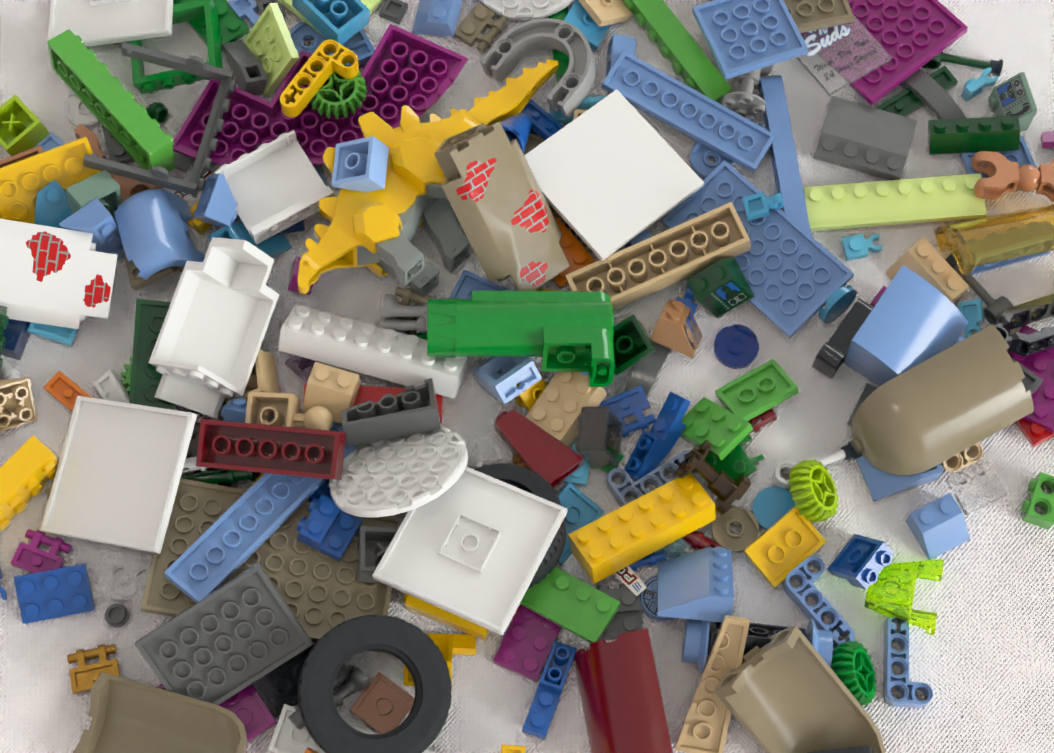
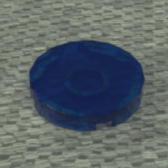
M733 324V326L722 328L716 335L713 345L714 354L718 361L732 369H742L751 365L759 351V343L755 333L748 327L740 324Z

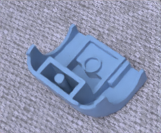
M148 189L136 193L118 205V209L114 214L125 255L128 261L133 260L135 266L139 269L137 275L146 280L158 271L168 267H185L186 261H204V254L194 249L195 246L189 236L187 222L193 218L186 200L168 190Z

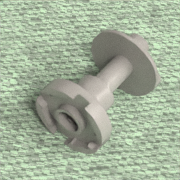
M773 65L739 75L737 81L741 84L740 91L726 94L723 97L722 105L744 118L747 115L764 114L766 108L765 101L752 93L754 86L759 84L760 77L768 75L772 71Z

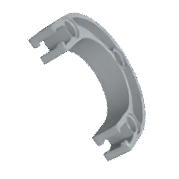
M552 18L530 20L513 27L498 39L480 61L485 74L491 77L494 73L497 81L502 83L518 62L534 51L555 49L565 53L570 59L568 69L547 95L546 99L551 110L558 112L559 106L563 116L569 118L587 96L595 79V59L586 37L574 25Z

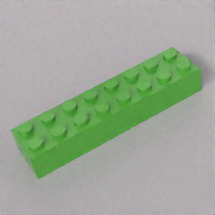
M68 29L48 40L47 44L53 70L142 169L151 171L153 166L165 168L168 172L175 169L174 158L176 156L173 151L172 145H174L171 136L168 133H164L159 123L148 116L143 105H138L129 90L125 91L120 80L109 73L107 66L103 62L100 63L97 60L93 50L87 49L84 46L79 35L75 36Z

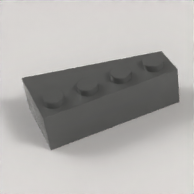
M433 379L424 380L425 384L416 388L414 385L405 387V392L394 396L391 393L383 395L375 403L370 400L342 410V424L348 446L362 445L441 429L438 400Z

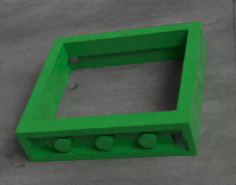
M192 0L173 5L172 25L205 17L209 61L204 62V64L223 68L218 8L214 1ZM142 39L130 41V44L142 47ZM131 58L133 85L141 94L148 92L151 94L157 90L173 89L179 85H191L197 81L210 80L209 78L175 69L144 76L143 61Z

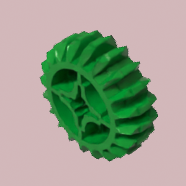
M857 641L844 642L835 646V649L832 651L831 669L861 706L871 703L872 699L875 698V683L877 681L875 679L876 672L873 669L874 664L871 662V656L867 654V649Z

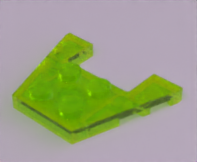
M944 560L891 563L885 566L878 574L876 583L871 584L867 588L864 607L892 619L895 616L906 621L908 626H918L925 629V633L934 636L937 613L915 610L912 608L916 579L921 578L941 582Z

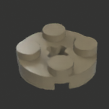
M733 506L723 515L716 514V520L711 525L713 540L721 545V547L731 549L732 553H741L756 540L759 524L755 515L750 510ZM731 524H734L735 527H741L739 534L736 535L730 532Z

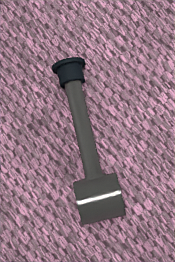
M954 252L945 259L946 262L987 305L984 308L986 320L993 325L1001 323L1005 310L1013 307L1011 301L1004 296L994 300L961 264L962 261L957 256L958 253Z

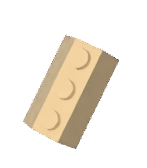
M924 237L910 247L886 271V274L893 280L901 266L904 265L933 285L953 304L964 297L969 288V285Z

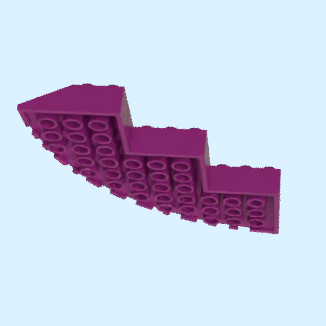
M390 24L361 73V76L365 79L367 92L361 109L355 108V115L348 112L347 119L343 114L339 115L338 120L335 118V115L328 119L326 113L320 115L318 109L314 110L312 103L309 102L298 116L287 117L283 114L280 95L312 56V54L301 50L299 59L288 72L271 103L237 87L234 93H230L228 98L230 100V107L228 112H224L222 117L224 119V126L222 132H217L216 139H218L215 152L211 151L209 157L212 159L211 164L219 166L230 164L238 160L241 155L249 154L257 150L260 145L270 143L281 134L289 133L293 130L296 133L299 145L312 165L324 164L323 154L326 148H336L338 143L364 138L358 123L359 117L364 114L374 112L393 129L400 127L401 110L404 105L409 106L418 117L423 115L453 84L467 63L468 58ZM210 79L173 140V151L196 159L220 81ZM303 85L300 88H307L308 85ZM334 85V90L338 92V95H340L339 90H337Z

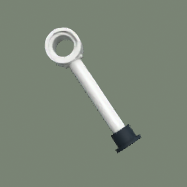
M849 441L848 445L841 447V450L816 460L822 462L823 466H826L841 459H857L858 452L855 451L851 441ZM788 461L781 462L772 475L773 485L789 490V480L783 479L780 473H791V468L795 464Z

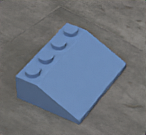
M707 547L658 563L657 616L722 622L725 615L732 616L734 587L731 549Z

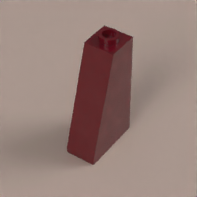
M512 409L508 413L504 411L496 418L495 431L524 467L541 475L542 479L547 480L552 487H555L582 467L583 458L578 453L516 410Z

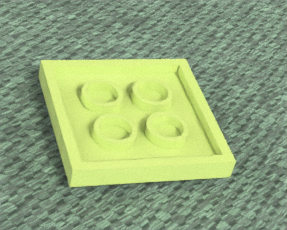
M269 3L243 41L259 59L267 76L264 96L274 93L299 59L298 51L294 46L291 34L277 3Z

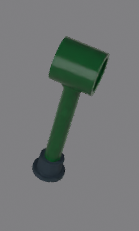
M942 51L922 66V68L934 70L940 67L942 61L979 69L991 67L990 73H994L999 77L1003 67V59L999 61H984L947 54Z

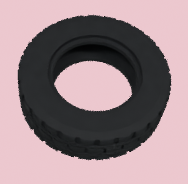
M388 615L359 616L342 622L328 631L309 652L303 664L298 682L300 715L311 738L326 753H422L437 738L443 725H445L451 706V677L446 660H444L440 649L420 628L403 619ZM365 651H382L395 656L407 667L414 682L415 696L409 715L398 727L383 734H367L352 728L342 719L334 702L333 688L339 669L349 658Z

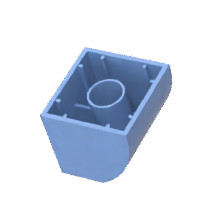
M902 265L852 339L843 364L880 387L887 381L964 340L965 338L961 335L968 321L959 309L938 289Z

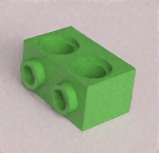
M1040 472L1036 478H1031L1027 491H1030L1029 499L1025 498L1021 512H1024L1022 520L1049 530L1054 525V477ZM1041 486L1048 487L1050 494L1044 493ZM1034 507H1040L1043 510L1044 515L1038 514L1035 511Z

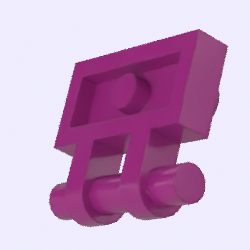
M28 529L25 537L31 539L30 544L27 545L20 542L10 564L30 573L61 568L65 560L59 557L58 554L61 551L69 554L72 545L65 543L64 539L49 537L43 531ZM41 544L51 547L49 552L38 548Z

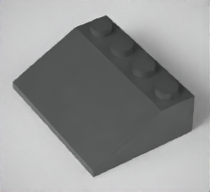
M832 96L813 158L886 180H900L917 120Z

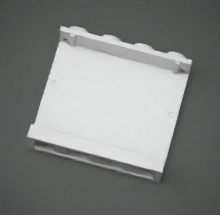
M294 130L281 134L276 140L260 145L257 150L249 154H243L238 160L230 164H224L215 171V174L220 173L225 176L237 203L235 211H237L239 218L256 245L320 211V199L334 197L331 188L325 186L299 145Z

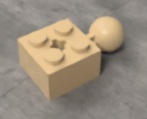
M248 392L245 423L295 428L305 427V429L330 431L333 426V416L328 409L322 406L312 407L305 414L299 413L301 400L295 394ZM275 415V419L272 422H269V419H273Z

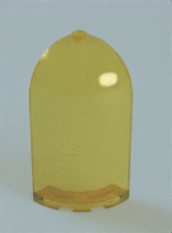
M1054 204L940 226L934 231L940 252L955 250L953 251V256L958 263L962 275L970 274L975 266L1053 251Z

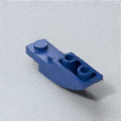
M670 391L651 431L643 430L624 468L629 475L638 480L652 472L668 455L686 427L681 421L691 401Z
M554 640L522 732L545 740L577 648Z

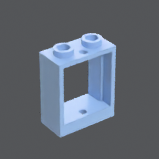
M490 357L473 369L482 388L504 404L542 379L533 360L529 357Z

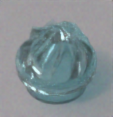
M680 538L663 547L662 550L669 558H678L685 553L687 545L685 540Z

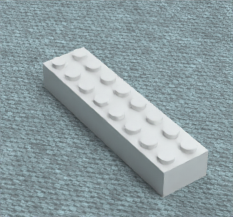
M296 304L281 327L278 351L406 386L414 385L415 388L424 385V380L432 378L436 394L455 398L466 375L469 356L457 358L427 356V340L418 338L415 335L399 333L393 329H383L370 323H362L348 317H340L326 311H318Z

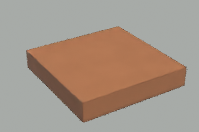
M378 672L370 682L371 685L364 690L349 711L376 732L383 734L395 729L402 723L412 709L414 697Z

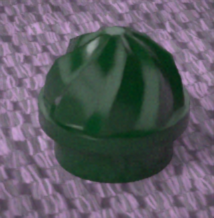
M153 102L146 107L148 116L151 119H155L159 124L165 122L168 117V109L165 108L164 104Z

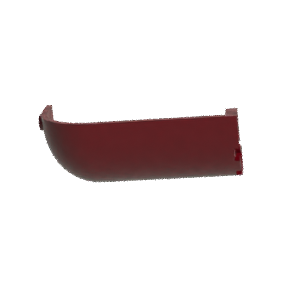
M648 628L617 635L618 640L606 643L605 639L589 644L590 649L587 651L584 648L575 652L574 665L591 753H673Z

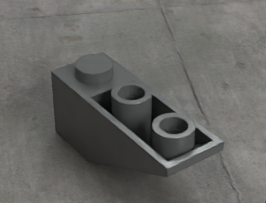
M242 40L222 43V49L231 71H233L239 89L255 96L263 94L267 83V76L259 59Z

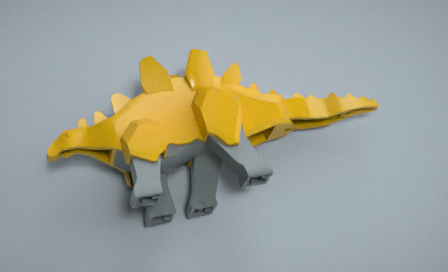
M546 59V63L538 62L535 68H523V74L518 78L507 77L506 86L500 90L489 91V96L475 97L474 107L469 111L466 109L458 111L452 108L450 109L451 116L445 119H441L436 114H430V122L420 123L419 117L406 105L402 106L400 127L395 129L374 112L360 116L358 123L364 138L374 136L389 147L385 189L365 193L341 188L338 197L320 199L319 214L330 220L331 224L330 226L315 225L314 232L320 239L318 244L310 238L305 241L308 252L302 254L299 264V292L302 294L308 293L310 286L317 282L319 276L331 269L367 266L379 277L390 275L396 278L404 287L408 285L414 290V293L422 296L428 295L439 285L440 270L425 260L424 254L410 243L418 226H424L441 251L444 267L450 273L469 257L470 242L463 236L452 213L450 202L442 188L446 177L434 153L444 139L482 123L487 127L521 113L538 89L558 70V61ZM328 147L323 154V162L333 174L336 148Z

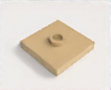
M578 0L599 27L628 21L633 16L621 0Z

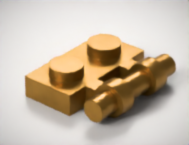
M101 644L97 645V648L90 650L79 649L76 650V653L67 655L69 664L78 663L77 668L69 669L74 695L91 691V687L102 672L121 677L117 658L108 660V655L117 653L115 644L107 646ZM99 657V663L87 665V660Z

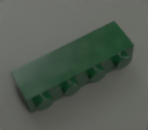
M1018 116L928 120L929 155L1019 150L1020 125Z

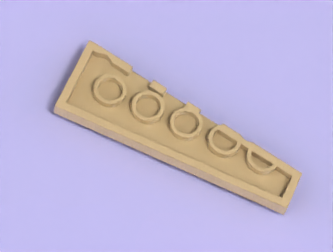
M729 615L724 616L675 742L676 751L688 753L724 752L731 711L716 695L714 690L731 668L736 670L741 666L750 624L749 619Z

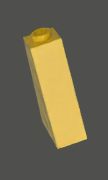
M405 593L403 601H405L407 610L486 641L490 630Z

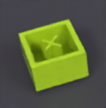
M16 94L0 106V144L11 156L34 148L50 134L41 121Z

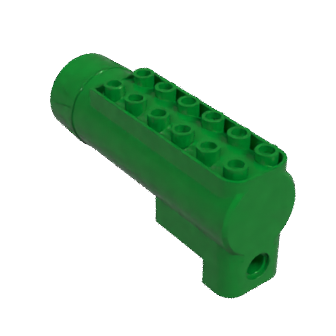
M481 290L472 291V300L458 298L428 299L427 356L451 358L467 356L541 357V371L588 372L589 387H604L613 381L615 368L614 318L611 297L607 293L602 291Z

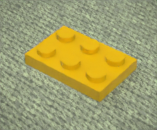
M794 506L743 550V553L772 588H775L786 578L789 572L824 545L826 540L812 523L804 518V515L799 514V509Z

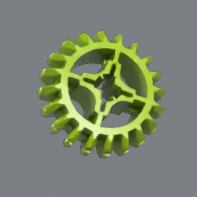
M816 459L804 460L792 467L791 473H789L790 480L788 481L791 488L789 492L792 494L793 498L791 500H794L795 508L799 509V514L804 515V518L812 523L828 520V518L836 514V509L838 508L837 501L839 500L836 494L838 490L835 488L832 474L828 473V468L823 467L822 462H818Z

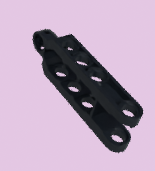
M1054 293L1005 310L1001 323L994 326L1010 348L1007 349L1009 352L1025 357L1054 347V326L1050 328L1043 327L1041 331L1029 335L1019 332L1014 333L1012 336L1010 335L1012 329L1054 316Z

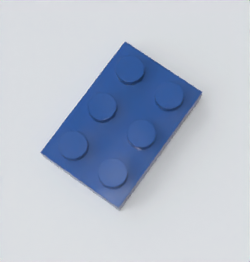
M86 563L14 577L23 624L95 610Z

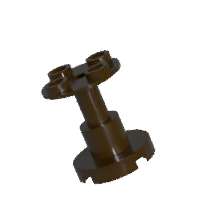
M705 440L698 449L693 448L686 456L688 461L686 464L680 465L675 474L682 479L692 470L699 473L708 482L707 488L717 496L714 502L715 511L723 515L733 507L731 504L736 499L739 501L751 485V480L744 474L739 475L733 480L723 470L717 472L704 460L712 447V444Z

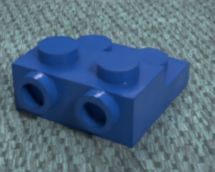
M321 495L319 500L314 498L308 508V511L311 513L308 518H302L296 529L299 531L298 541L340 562L363 520L342 511L333 500Z
M854 534L827 570L833 576L847 579L852 586L867 590L871 584L876 583L881 570L891 563L894 553L884 541Z

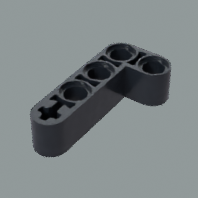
M859 298L830 340L822 346L815 357L812 367L832 379L843 364L852 339L874 307Z

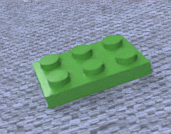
M774 359L715 390L716 397L724 407L745 421L753 419L799 393L797 385Z
M705 397L681 421V423L686 425L681 437L697 447L705 440L709 441L712 447L708 453L721 461L753 430L749 422Z

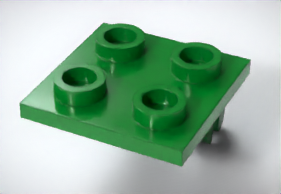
M748 435L722 461L709 453L705 456L704 460L717 472L723 470L734 480L741 474L747 477L758 470L756 468V465L759 464L758 462L763 461L765 458L762 454L753 458L747 456L742 447L747 442L752 441V438Z

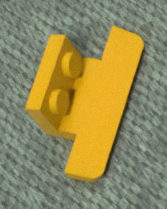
M427 634L435 645L438 646L444 660H446L452 685L453 654L476 655L475 637L470 634ZM404 665V686H414L412 676Z

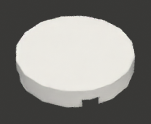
M72 91L64 103V113L68 121L75 127L82 124L88 129L101 124Z

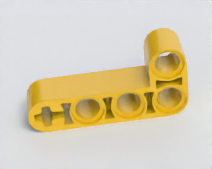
M334 40L323 41L281 93L280 103L283 114L287 117L298 116L333 71L346 79L355 78L359 73L357 55ZM329 52L334 53L333 55H326ZM347 63L353 64L352 66H344ZM314 69H322L319 72L313 71ZM303 85H308L307 88H300Z

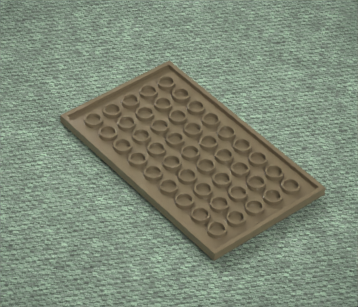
M180 478L161 553H153L141 604V612L175 617L195 604L191 598L164 577V572L247 490ZM305 501L221 586L257 563H260L310 639L318 642L324 634L335 626L352 618L366 615H388L392 587L384 583L357 582V537L360 528L340 562L298 541L299 531L296 530L302 518L307 519L311 513L308 511L311 501ZM356 516L363 520L362 527L399 528L403 521V518L395 516Z

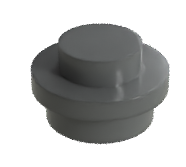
M113 604L105 612L106 622L114 628L124 626L129 619V612L122 604Z

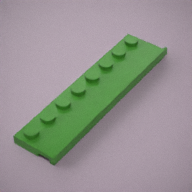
M557 567L553 568V571L547 574V577L541 580L540 583L533 585L530 589L528 588L520 602L524 607L589 643L599 641L602 633L607 629L621 606L620 601Z

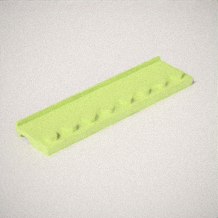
M981 173L804 187L803 192L810 230L822 231L987 218L985 199L978 198L974 194V186L982 178Z

